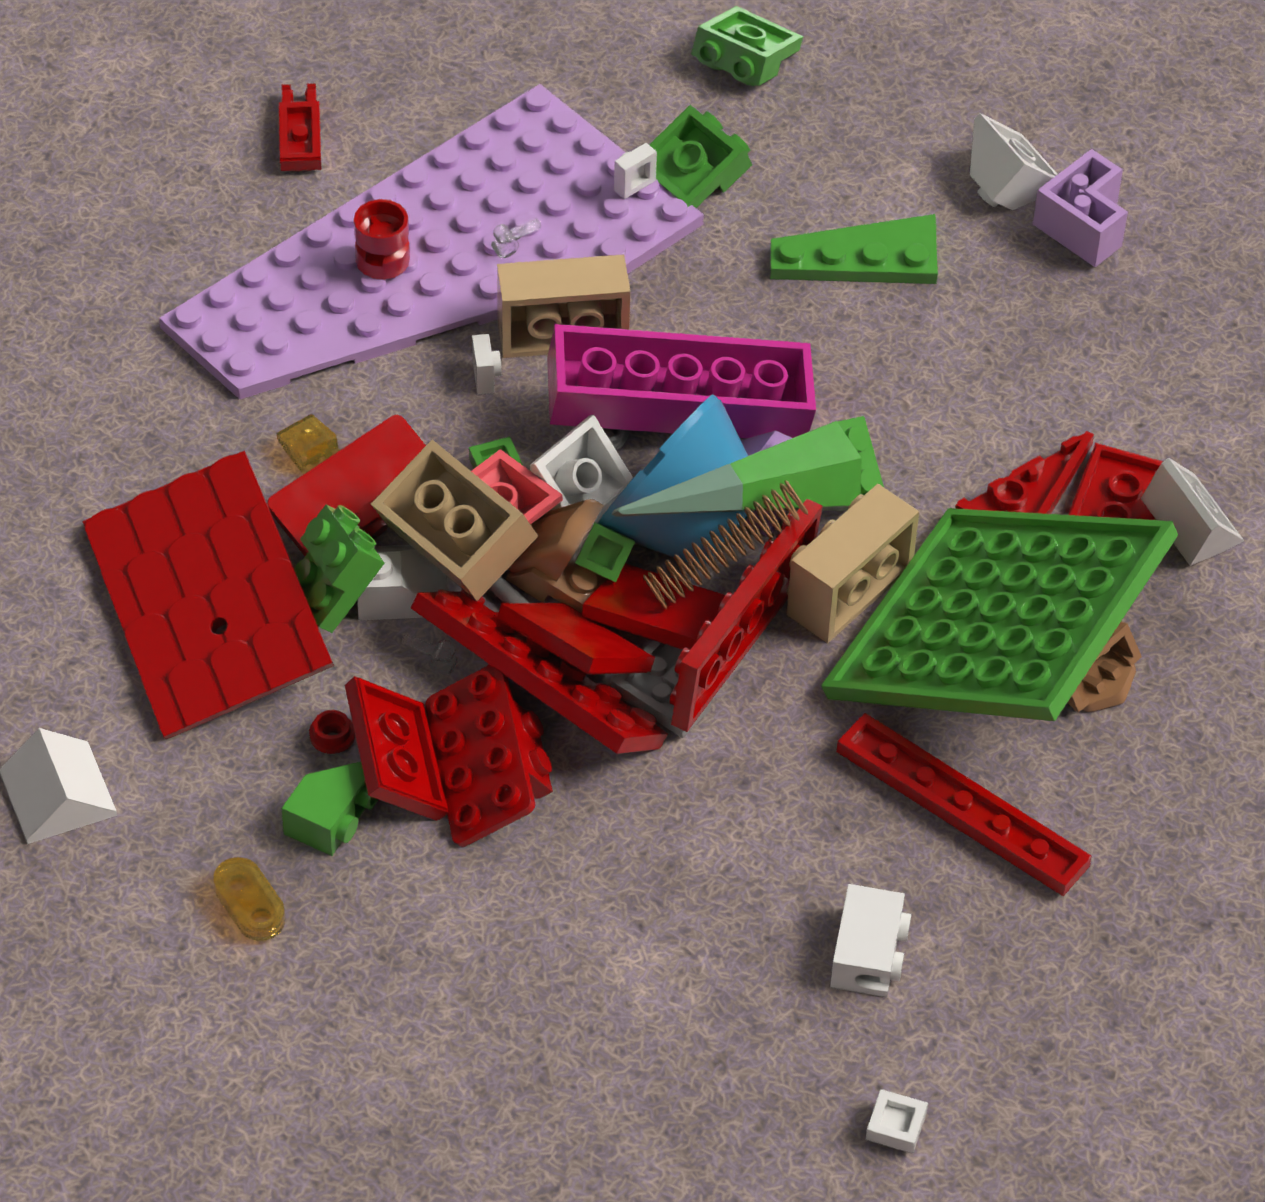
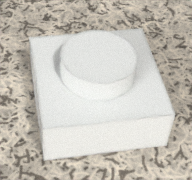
M644 143L631 152L624 153L619 159L614 161V191L623 199L628 198L656 181L657 151L647 143Z
M489 334L472 335V363L477 395L494 393V377L502 376L499 350H491Z
M880 1089L867 1128L866 1140L913 1153L927 1113L928 1103Z

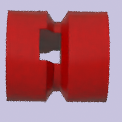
M377 199L368 201L358 208L353 220L357 267L364 275L373 279L394 278L402 274L409 266L408 214L399 203L392 200Z

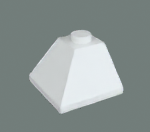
M979 113L974 119L970 176L980 186L977 193L989 205L996 207L1000 204L1011 210L1036 201L1037 190L1058 174L1022 134Z
M411 545L375 546L374 549L385 564L357 600L358 619L423 618L410 608L417 593L438 592L439 589L447 590L446 575Z

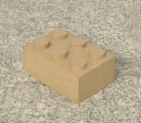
M624 254L497 264L498 327L503 358L548 355L555 324L629 330L630 286Z
M431 440L371 503L389 528L476 601L485 594L538 537V534L522 512L434 440Z
M880 484L875 485L865 495H858L843 515L836 521L834 519L828 521L818 537L809 545L800 546L792 555L789 562L791 569L787 589V615L820 639L829 643L896 582L914 557L919 511Z

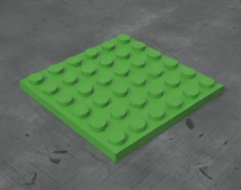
M948 508L821 687L827 699L1055 721L1176 540L1178 532L1173 521Z

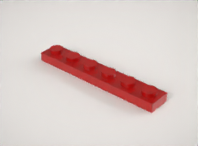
M866 713L837 741V753L1062 896L1071 889L1090 867L1092 855Z

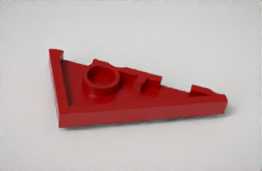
M1086 431L1082 435L1067 439L1061 443V448L1058 452L1045 459L1040 455L1012 470L1009 476L998 478L989 483L987 491L970 501L965 497L962 498L955 505V509L1051 514L1092 447L1094 434Z

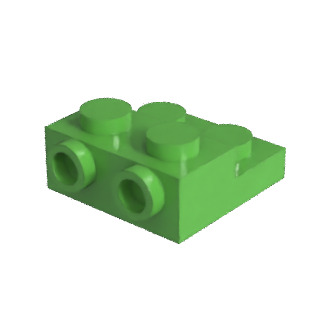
M735 6L698 26L691 55L697 57L702 64L712 69L725 70L731 73L736 80L744 84L760 86L778 75L782 60L800 51L803 36Z
M691 105L649 145L657 151L656 180L677 199L683 200L687 207L693 205L697 208L716 188L723 193L729 189L752 166V163L748 156L750 148L742 138L735 133L728 136L722 131L723 126L710 112L706 111L704 114H701Z
M326 504L317 517L310 521L305 533L300 538L308 553L304 559L297 563L294 570L318 627L333 633L385 563L374 549L376 541L359 528L358 523L360 519L342 505H338L334 509Z

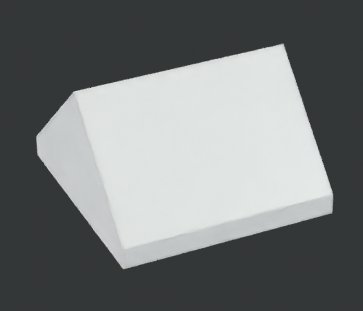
M594 415L588 416L530 464V471L562 494L563 501L551 510L586 499H595L603 504L604 507L594 522L600 520L614 500L633 479V476Z
M1170 458L1161 463L1141 500L1156 520L1173 521L1178 532L1174 545L1190 566L1220 554L1244 541L1194 473Z
M38 728L0 768L1 778L27 844L117 816V811L87 741Z

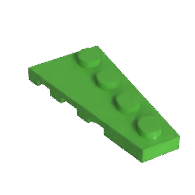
M936 214L771 239L770 279L937 284Z

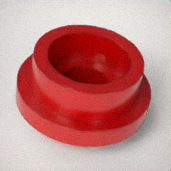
M323 711L316 716L310 726V742L317 750L323 753L336 754L343 752L355 740L353 722L341 711ZM331 732L338 733L337 735H326Z

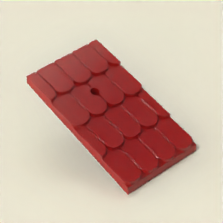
M245 451L225 456L210 466L194 473L184 474L169 484L155 490L143 492L130 501L114 508L104 509L94 514L91 518L82 521L141 676L143 686L165 739L177 736L334 666ZM227 625L224 633L215 634L218 627Z

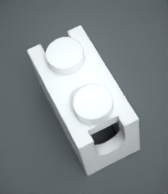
M848 884L833 960L831 988L887 997L890 980L900 981L904 953L896 952L897 941L907 942L911 914L902 912L905 893Z

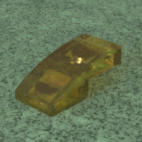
M312 413L276 433L277 440L302 474H305L341 450L338 448L336 434Z

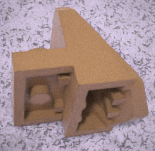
M586 499L548 511L532 523L531 526L538 534V537L508 568L510 572L505 580L539 601L544 602L546 597L550 595L559 602L565 603L582 613L583 603L607 580V578L575 563L593 523L604 505L595 499Z
M1120 622L1067 702L1074 708V711L1094 712L1123 704L1126 700L1136 673L1135 663L1142 657L1128 623Z

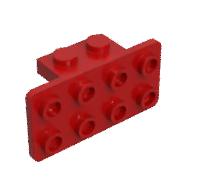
M392 415L270 496L267 505L273 518L304 556L307 555L308 550L300 538L305 533L310 521L317 517L326 504L334 509L338 505H342L352 511L360 519L358 523L359 528L375 539L388 526L371 503L422 451L426 444L401 415Z
M489 664L427 698L425 707L447 802L448 821L452 840L458 846L466 847L530 814L535 808L534 798L539 799L553 792L549 777L552 765L548 755L543 750L540 737L544 734L542 723L533 711L525 710L512 699L506 675Z

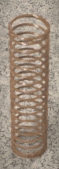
M787 480L784 481L785 485L780 483V489L788 504L774 489H771V494L779 510L767 496L762 495V500L771 517L757 501L753 502L762 523L748 507H745V513L754 530L739 513H736V518L746 537L732 520L727 519V524L737 543L726 529L718 524V529L729 550L713 531H709V534L719 554L704 537L701 536L700 538L711 561L697 544L692 542V548L703 568L690 552L683 548V553L694 574L677 554H674L675 561L686 581L668 560H665V564L678 588L661 567L657 566L656 569L669 594L651 572H648V577L643 575L646 583L664 609H667V604L659 588L672 603H676L675 596L667 581L681 597L685 598V593L677 577L689 591H694L685 570L698 585L702 586V580L693 563L707 579L711 580L710 572L702 557L716 573L720 574V569L710 550L724 567L729 568L727 559L718 543L733 561H738L727 537L743 556L747 555L735 530L752 550H755V545L745 526L761 544H764V540L753 519L769 538H773V534L761 512L778 532H782L770 506L782 521L790 527V521L778 499L790 514L799 521L800 518L787 493L803 513L808 515L807 509Z

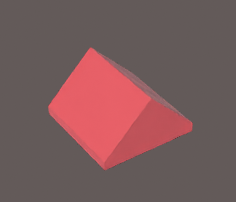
M501 449L472 470L476 476L522 512L530 524L563 501L560 492Z

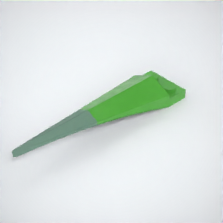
M861 416L834 421L614 509L612 515L622 517L745 511V507H748L751 511H756L753 505L754 501H757L765 511H768L762 500V495L767 496L779 510L771 494V489H774L788 504L780 489V483L785 485V480L789 482L802 503L809 499L822 505V511H846L858 495H865L877 484L883 487L884 485L865 417ZM787 493V495H788V497H789L791 503L793 504L795 510H798V509H799L798 505L794 502V500H793V499L790 497V495ZM778 499V501H779L780 505L782 506L783 510H784V511H788V510L786 509V507H785V506L781 503V501Z

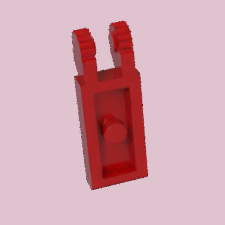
M316 83L307 84L305 101L299 102L293 101L291 84H282V102H279L281 171L322 170L320 104L317 101Z

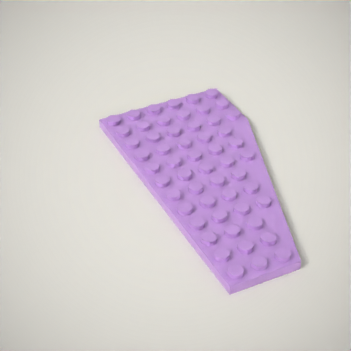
M539 84L159 318L160 328L236 397L243 399L291 384L290 379L351 360L356 364L416 345V340L474 322L482 325L498 320L497 264L624 254L628 274L702 226L704 214L693 205L687 207L683 200L677 199L660 185L657 180L628 198L623 199L614 191V161L626 152ZM377 199L392 200L399 203L406 210L409 217V266L402 274L389 279H373L364 275L358 269L355 260L356 240L354 237L353 221L355 212L361 205Z

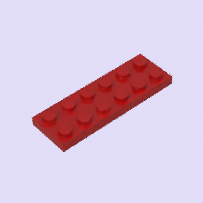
M806 499L803 504L808 511V515L804 514L799 508L797 511L800 518L799 521L790 512L788 513L787 517L791 526L789 527L783 522L781 526L782 532H780L778 537L767 540L761 551L758 563L755 566H747L741 576L739 587L734 593L728 592L724 596L714 620L707 619L703 623L694 646L691 649L685 647L682 650L674 669L675 673L679 674L678 682L670 696V704L674 705L671 725L685 732L689 731L787 601L791 569L789 567L790 559L800 546L809 545L817 537L822 505Z
M439 589L438 592L417 593L410 607L413 611L616 754L656 750L662 747L668 733L655 725L657 720L652 714L640 708H631L620 700L622 695L616 689L603 683H595L586 676L585 672L499 621L500 619L497 618L499 612H494L486 607L483 597L476 601L463 589L461 591Z

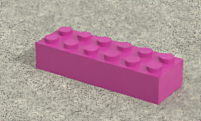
M554 325L547 356L550 425L577 426L588 416L594 415L601 427L605 429L674 433L713 394L722 401L739 438H751L775 430L794 438L810 431L816 413L810 343Z

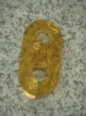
M242 857L230 858L220 863L213 876L215 894L241 933L247 938L256 941H265L276 937L285 925L284 904L259 867L253 861ZM235 884L245 885V887H243L240 890H234L231 888ZM260 917H265L269 919L265 922L254 921Z

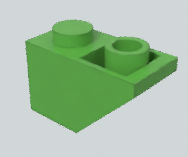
M361 761L306 774L281 808L284 835L333 856L342 842L348 843L356 832L358 818L365 808L371 810L378 801V799L368 796Z

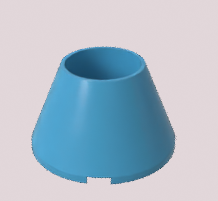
M713 394L659 448L660 451L643 470H640L598 521L599 524L635 540L634 544L671 557L677 554L682 561L688 562L683 553V548H685L701 567L703 566L692 548V542L696 543L707 558L711 560L700 540L701 536L718 552L709 531H713L725 544L718 529V524L722 525L732 537L733 533L727 524V519L732 520L740 528L736 513H739L747 520L748 517L745 511L615 517L612 515L614 509L748 456L722 401Z

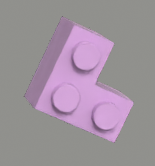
M1090 149L1037 190L1033 225L1092 266L1097 267L1121 248L1123 244L1128 212L1117 205L1123 169L1093 149Z

